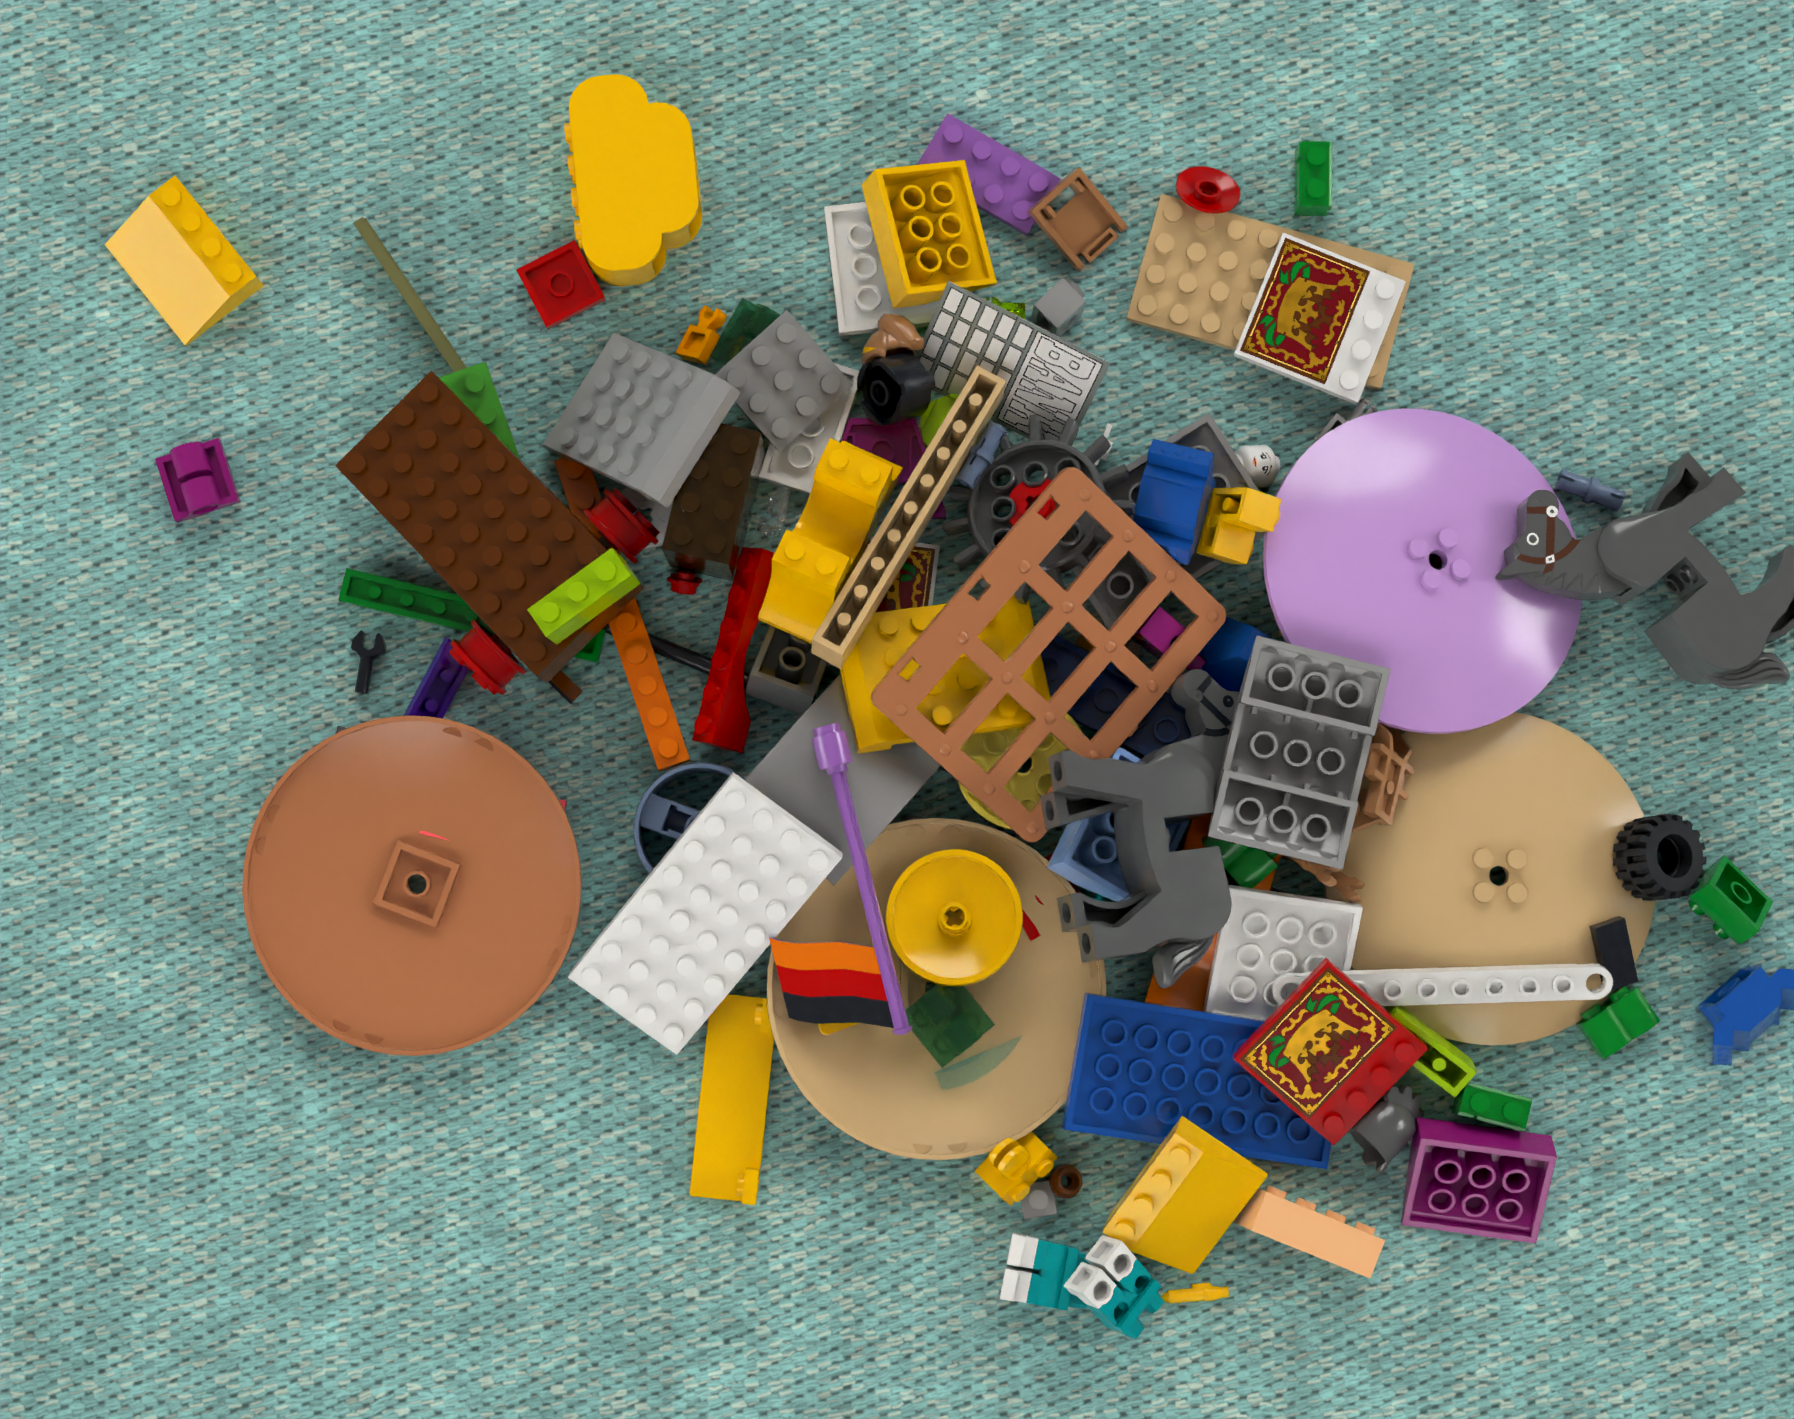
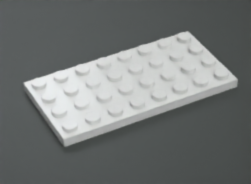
M733 772L572 968L568 978L677 1055L770 945L769 937L775 938L842 859L843 853Z

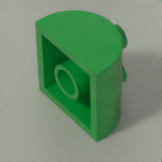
M1723 855L1709 867L1703 878L1698 879L1700 885L1696 889H1692L1691 894L1687 895L1690 898L1688 904L1695 914L1699 916L1706 914L1714 922L1713 929L1720 938L1726 940L1730 937L1736 944H1741L1759 932L1773 901Z

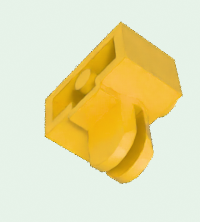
M1031 1131L1016 1141L1011 1138L1002 1140L989 1152L988 1157L975 1172L1008 1205L1012 1206L1014 1202H1020L1027 1196L1030 1186L1038 1177L1042 1178L1051 1171L1054 1166L1053 1162L1058 1157Z

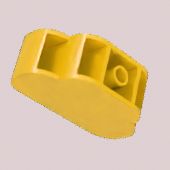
M620 74L594 76L580 83L573 91L569 101L570 123H564L566 143L569 145L570 153L573 152V155H567L569 175H572L573 185L576 184V187L571 188L572 206L575 208L576 217L579 216L580 219L574 220L575 237L578 240L579 248L584 249L592 271L600 280L609 285L619 287L640 285L651 281L660 273L666 261L667 249L685 246L696 237L701 228L702 206L692 130L687 117L677 107L661 102L648 103L644 89L634 79Z

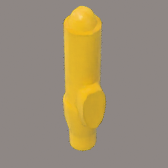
M1211 1283L1192 1284L1191 1288L1168 1290L1162 1295V1299L1165 1302H1169V1304L1214 1301L1229 1297L1228 1286L1219 1287L1211 1286Z

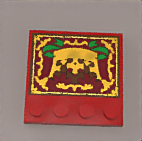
M1326 957L1233 1054V1058L1334 1146L1428 1050V1047Z

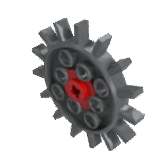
M1031 415L1029 418V441L1011 446L1008 436H1004L999 444L1001 452L994 457L991 465H987L974 489L951 485L946 493L949 498L955 501L968 502L967 517L943 522L942 529L948 536L971 532L975 541L974 544L954 557L958 566L964 569L985 555L987 557L1062 469L1075 467L1081 470L1107 496L1106 488L1130 478V473L1125 464L1099 474L1094 466V463L1111 447L1107 438L1101 435L1082 453L1072 447L1079 430V425L1075 419L1068 418L1058 441L1043 440V427L1037 415ZM1036 471L1044 472L1041 480L1034 483L1029 482L1032 473ZM1011 475L1008 484L997 486V481L1001 476ZM1050 498L1038 514L1046 519L1057 504ZM1113 501L1127 515H1135L1136 508L1132 501ZM1012 506L1011 513L1003 518L997 517L998 511L1002 507ZM1086 511L1068 530H1078V537L1074 541L1065 542L1063 536L1039 564L1064 590H1066V587L1062 580V574L1077 565L1083 570L1090 562L1087 557L1097 547L1098 543L1105 545L1112 537ZM982 579L979 585L985 590L988 584ZM1024 582L1015 592V598L1020 604L1027 605L1031 588Z

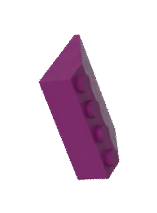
M1417 1117L1415 1123L1416 1132L1412 1136L1401 1225L1536 1244L1557 1159L1552 1136Z

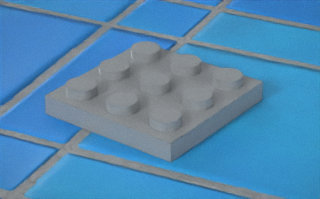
M788 310L784 311L714 374L741 392L734 403L778 452L786 447L853 386Z

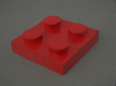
M575 240L516 269L547 330L606 300Z

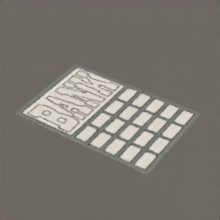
M948 281L923 337V349L917 351L915 356L923 364L926 371L931 372L934 376L935 388L933 390L943 396L960 394L976 366L1006 380L1004 397L991 420L1029 439V418L1031 415H1037L1043 427L1042 439L1054 441L1059 440L1068 418L1075 419L1080 426L1110 365V362Z

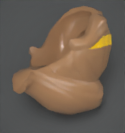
M883 314L878 320V331L870 336L863 348L862 364L864 365L872 360L904 351H909L915 355V350L923 349L924 339L920 337L915 325L904 316Z

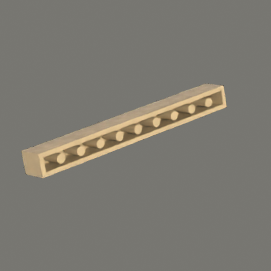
M976 366L812 638V654L842 669L965 463L972 445L975 446L1002 401L1006 380Z

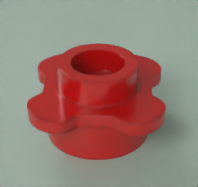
M678 569L676 573H671L670 577H667V581L671 582V591L688 595L696 594L697 587L702 583L703 579L695 577V572Z

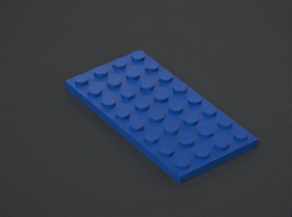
M1085 993L1062 1123L1064 1130L1161 1144L1180 1117L1183 1116L1243 1157L1327 1169L1331 1143L1234 1060L1233 1054L1265 1021Z

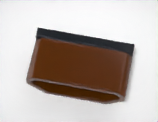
M561 670L548 682L570 704L583 692Z

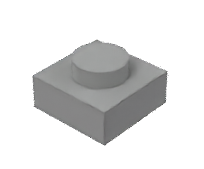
M1049 1180L1034 1182L1030 1186L1027 1196L1021 1200L1024 1219L1057 1214L1055 1195L1050 1188Z

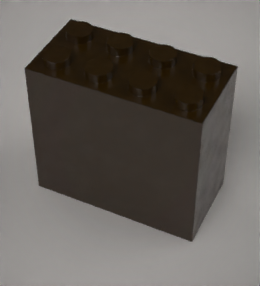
M723 423L720 424L674 497L662 545V551L670 567L690 570L698 574L733 582L737 569V560L744 546L760 481L759 474L766 456L761 432Z

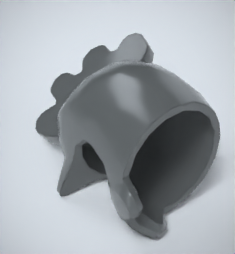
M1402 1084L1398 1088L1393 1085L1383 1095V1098L1379 1099L1349 1130L1353 1138L1364 1149L1362 1156L1366 1165L1376 1164V1171L1380 1174L1387 1169L1389 1162L1404 1146H1408V1141L1416 1132V1118H1423L1424 1111L1419 1108L1422 1104V1096L1417 1092H1413L1409 1085Z

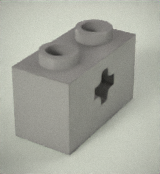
M1061 278L1034 304L1031 321L1035 325L1060 337L1082 316L1086 303L1083 299L1085 296L1084 292L1073 281L1068 283L1064 278Z

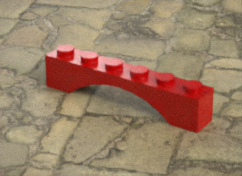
M742 547L732 588L728 594L724 619L720 625L717 646L711 659V669L707 684L703 690L699 715L695 721L692 741L721 750L743 753L751 723L744 692V666L747 649L753 632L760 621L758 620V615L768 590L772 573V558L775 554L762 548Z

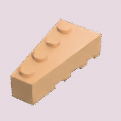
M1270 1185L1267 1186L1266 1191L1258 1188L1233 1221L1251 1231L1370 1279L1385 1242L1384 1239L1374 1236L1376 1229L1358 1221L1355 1227L1345 1224L1346 1216L1327 1209L1325 1215L1315 1211L1316 1204L1299 1197L1296 1203L1286 1200L1287 1192Z

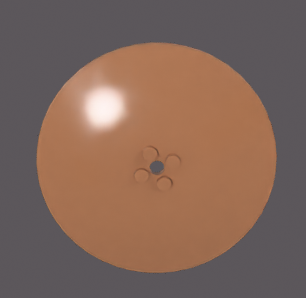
M397 716L364 722L342 730L306 752L285 772L263 803L254 822L246 848L242 893L247 927L256 954L268 977L295 1010L318 1028L348 1044L379 1053L420 1056L453 1051L480 1042L518 1019L540 998L560 970L571 947L581 907L582 875L577 843L568 816L547 781L529 761L509 745L473 726L431 716ZM425 831L433 833L447 840L420 834L419 832ZM415 874L423 876L426 880V889L421 894L414 893L409 887V880Z

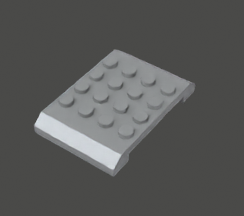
M613 333L542 446L549 452L567 461H575L638 491L647 499L668 508L741 392L733 385L710 372Z

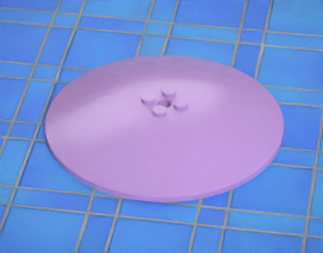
M1393 409L1363 415L1345 422L1326 433L1303 453L1283 479L1275 497L1282 499L1279 507V520L1274 526L1273 532H1265L1263 565L1269 602L1276 623L1286 643L1391 669L1378 723L1404 731L1424 734H1450L1470 731L1490 725L1525 706L1551 681L1569 652L1579 624L1582 600L1551 595L1530 587L1519 579L1497 580L1495 578L1507 566L1504 550L1517 537V508L1523 500L1536 490L1551 491L1559 502L1558 518L1566 524L1572 537L1576 539L1569 518L1557 495L1537 468L1515 447L1488 429L1458 416L1425 409ZM1429 554H1436L1441 558L1442 569H1435L1430 565Z

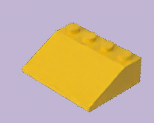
M965 160L875 169L862 183L861 186L893 309L925 305L939 301L948 281L970 292L997 284Z
M175 175L152 192L105 243L108 250L185 346L264 286Z
M1181 1116L1110 1212L1102 1232L1108 1237L1122 1241L1133 1253L1194 1274L1267 1178L1268 1173Z

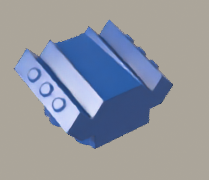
M1153 439L1148 450L1147 465L1142 475L1133 521L1176 562L1189 565L1196 544L1200 540L1212 491L1217 481L1213 479L1214 453Z
M1759 964L1754 967L1747 965L1740 968L1698 1005V1009L1708 1019L1714 1029L1712 1064L1732 1066L1733 1050L1749 1051V1045L1772 1025H1779L1781 1009L1794 1010V969L1780 968L1769 977Z

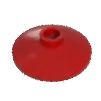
M1205 166L1191 167L1182 171L1175 185L1176 192L1184 203L1205 213L1219 214L1228 212L1237 206L1241 195L1240 188L1232 177L1218 169Z

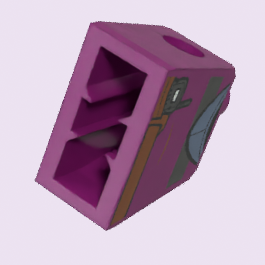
M1159 606L1145 620L1131 639L1142 645L1145 650L1159 660L1170 647L1171 640L1175 641L1185 628ZM1198 653L1186 669L1188 671L1201 669L1206 659Z

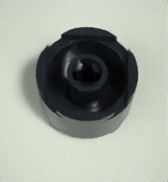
M909 351L867 362L861 367L857 377V391L862 390L864 401L860 402L862 409L868 418L878 425H891L923 415L930 404L931 391L935 388V379L932 373L926 371L920 360Z

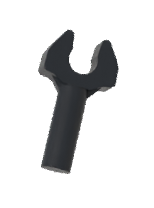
M361 630L354 637L351 644V649L356 651L360 657L355 692L368 694L373 661L378 656L386 654V643L383 636L377 633L374 647L369 650L365 649L366 634Z

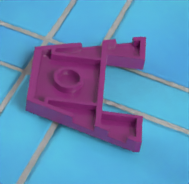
M849 418L842 438L847 443L903 467L896 485L906 484L926 451L916 419H909L891 425H878L869 418ZM942 501L931 519L946 520V510Z

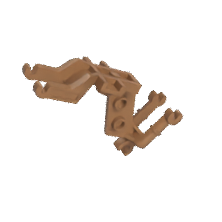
M1381 723L1377 724L1375 736H1372L1373 743L1370 745L1363 774L1370 780L1369 789H1360L1357 799L1359 803L1352 832L1376 823L1379 825H1392L1397 800L1408 799L1409 794L1403 790L1406 775L1414 774L1415 768L1407 763L1413 750L1401 737L1402 730L1385 726ZM1284 855L1281 856L1284 860H1292L1305 871L1308 870L1314 874L1324 885L1333 886L1339 890L1341 896L1349 902L1357 903L1361 901V896L1354 892L1355 889H1362L1364 887V883L1359 879L1348 877L1337 868Z

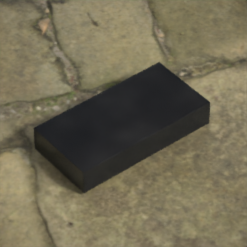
M1617 916L1591 925L1590 931L1597 963L1605 967L1613 978L1611 991L1638 982L1625 918ZM1600 974V978H1601V982H1602V981H1604V980H1603V976Z

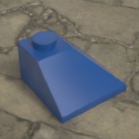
M1226 616L1224 624L1199 653L1206 659L1201 670L1207 672L1225 690L1240 692L1256 636L1276 639L1253 626Z

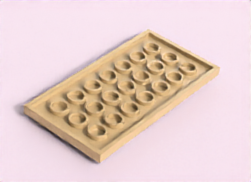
M1161 194L1126 321L1235 351L1282 233H1286L1406 281L1364 386L1378 391L1381 389L1414 269V263L1229 212L1219 214L1201 212L1188 206L1179 198Z

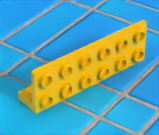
M728 994L708 1017L690 1183V1195L693 1197L742 1201V1204L756 1205L774 1045V1037L768 1015L767 998Z

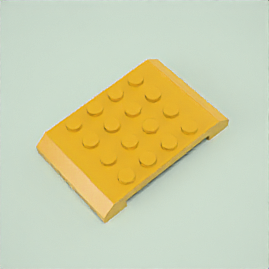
M1013 595L977 636L1004 662L1034 628L1029 600L1027 605L1020 604L1015 595ZM946 604L875 612L842 669H840L857 754L889 750L895 744L914 742L873 705L871 693ZM962 654L916 709L944 733L988 682L990 677L965 654ZM1040 654L1021 678L1048 701L1051 697ZM912 658L899 673V676H902L907 681L919 665ZM1006 693L972 734L1020 728L1023 731L1033 717Z

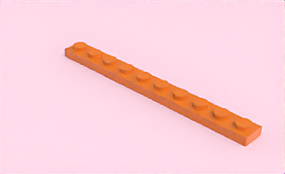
M563 458L555 460L554 463L570 510L599 539L601 537L597 532L599 529L583 513L586 508L592 511L603 500L593 470L572 460L567 461ZM619 549L615 550L617 553H619V554L621 555V552H620ZM634 597L609 622V626L657 769L661 772L690 762L691 759L636 597Z

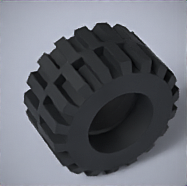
M1671 814L1634 819L1633 822H1628L1623 826L1624 831H1620L1616 837L1619 841L1618 844L1613 846V852L1616 853V858H1612L1613 866L1617 865L1618 871L1615 874L1618 880H1623L1622 887L1626 891H1631L1633 897L1642 898L1643 901L1676 899L1691 894V890L1696 889L1700 885L1698 878L1704 877L1705 871L1702 867L1707 863V857H1703V850H1706L1705 845L1699 841L1701 835L1698 830H1692L1693 824L1688 820L1683 821L1682 816ZM1657 848L1660 849L1662 855L1661 868L1657 860Z

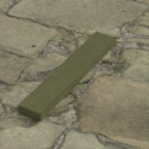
M362 217L355 221L353 224L453 372L467 368L367 219Z

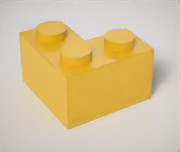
M1248 487L1213 488L1196 553L1229 564H1247L1254 550L1253 540L1255 532H1273L1274 526L1280 517L1279 507L1282 499Z

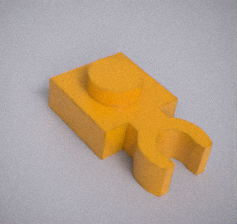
M703 306L699 312L697 326L689 325L675 353L684 360L706 365L720 338L715 331L724 324L727 315L718 308L713 312L708 306Z

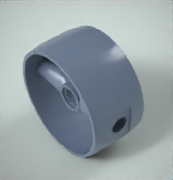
M689 763L665 772L648 787L637 806L633 823L635 849L648 874L655 867L652 865L646 851L644 827L678 840L700 813V811L657 795L673 781L691 774L712 773L729 778L734 772L745 780L742 775L730 768L714 763Z

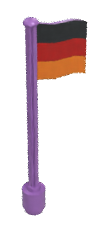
M840 723L813 729L815 737L812 738L819 770L826 769L827 774L831 775L873 946L841 941L796 943L769 937L788 1016L797 1021L814 1024H871L894 1028L892 1030L894 1034L905 1035L911 1031L912 1025L909 1026L845 772L848 770L846 764L853 762L845 730L841 731Z

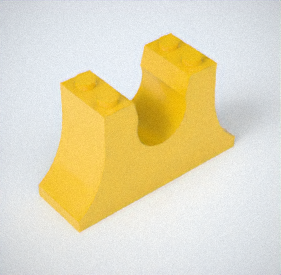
M829 439L816 466L813 487L805 508L794 530L786 529L772 558L771 578L758 620L812 644V638L861 559L899 480L903 467L843 440L840 443L834 439Z

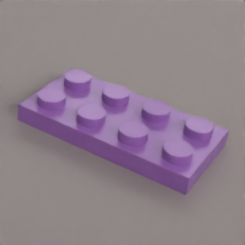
M948 113L917 165L965 160L977 208L1025 236L1029 235L1036 223L1027 211L1061 180L1058 176Z

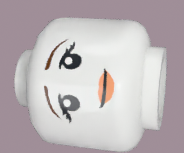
M1267 445L1240 446L1235 451V454L1257 488L1269 487L1274 482L1275 476L1280 472V460L1274 455L1270 447Z

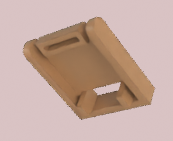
M1080 167L1072 170L1027 211L1078 272L1085 267L1077 257L1078 254L1087 263H1090L1119 237L1109 227L1111 224L1121 233L1128 228L1126 223ZM1069 186L1075 195L1055 212L1048 204Z

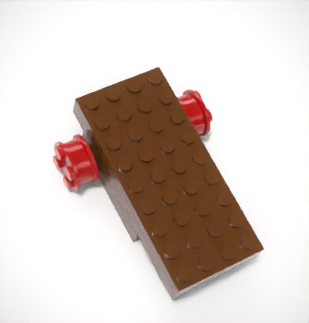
M432 371L335 465L493 630L494 633L492 634L483 624L474 619L471 622L473 628L460 641L453 639L450 642L453 648L449 651L450 655L460 665H465L472 672L475 671L471 675L472 678L483 689H488L493 695L497 693L504 695L507 692L505 686L518 673L524 675L527 672L522 663L512 654L513 652L538 678L548 683L644 586L642 584L638 585L559 644H555L544 635L528 612V608L608 551L611 546L615 550L619 549L636 565L639 562L637 556L650 543L656 545L659 542L656 536L660 532L637 511L638 509L617 488L611 492L606 489L604 491L606 497L592 511L587 508L583 511L599 529L597 532L601 537L598 539L540 478Z

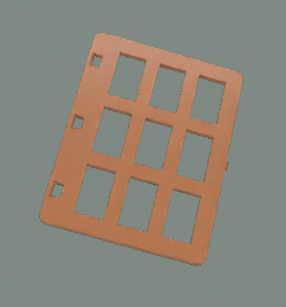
M1067 467L1058 473L876 685L871 693V701L881 713L1016 834L1028 842H1036L1048 831L1045 830L1041 799L1029 811L1003 787L1049 733L1067 749L1089 759L1110 758L1124 740L1133 735L1138 729L1137 725L1224 624L1226 611L1207 590L1081 470ZM1051 498L1057 506L1045 519L1038 512ZM1086 511L1112 537L1070 586L1064 590L1039 564ZM1129 552L1154 577L1111 628L1107 630L1082 605L1124 555ZM982 578L988 584V587L975 599L968 593ZM1025 582L1051 608L1004 662L977 636ZM1171 592L1196 617L1150 670L1124 645L1168 593ZM1068 622L1094 647L1047 701L1021 676ZM965 654L990 679L946 731L942 733L916 708L959 657ZM913 658L919 667L906 681L902 676H899V673ZM1111 662L1136 687L1094 737L1089 740L1064 716ZM1007 693L1033 719L986 773L960 747ZM1053 785L1049 788V790H1048L1045 794H1048V793L1054 791V790H1053Z

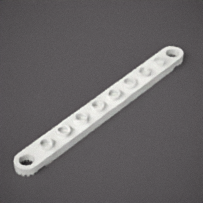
M1594 963L1343 971L1381 1006L1597 1000L1607 996L1613 986V978L1609 971L1600 964ZM1288 972L1276 978L1272 985V993L1276 1002L1281 1005L1287 999L1281 996V989L1285 984L1295 983L1299 986L1312 972ZM1596 973L1601 974L1604 981H1602L1603 984L1600 985V988L1597 987L1596 990L1588 989L1586 987L1588 977Z

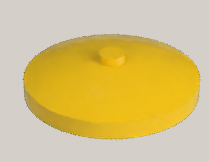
M949 849L934 852L920 858L901 874L889 896L886 924L893 949L909 970L924 980L938 985L966 986L978 983L992 976L1011 958L1021 936L1023 912L1021 900L1013 881L998 864L972 851Z

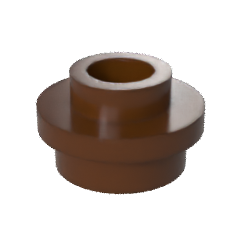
M1069 1164L1058 1165L1052 1170L1049 1177L1050 1188L1059 1198L1074 1197L1080 1191L1083 1183L1080 1172ZM1063 1175L1068 1180L1066 1187H1063L1061 1184Z

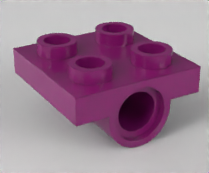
M219 438L204 443L199 441L185 443L169 451L170 454L155 458L175 522L179 523L241 502L222 441Z

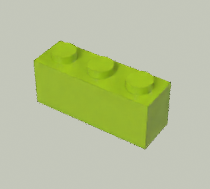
M611 548L527 610L544 635L555 644H559L641 583L623 557Z
M1387 1006L1385 1009L1428 1047V1050L1413 1066L1453 1097H1456L1477 1073L1473 1060L1403 1006Z

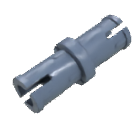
M988 422L976 445H972L966 463L955 478L960 484L969 489L975 488L987 465H991L994 461L993 455L1004 436H1006L1007 431L994 422Z
M1566 469L1560 471L1557 478L1559 482L1555 484V489L1581 497L1582 502L1590 503L1592 501L1614 509L1617 512L1623 503L1621 498L1624 499L1626 494L1625 491L1598 483L1599 480L1597 478L1591 477L1587 479L1566 471Z

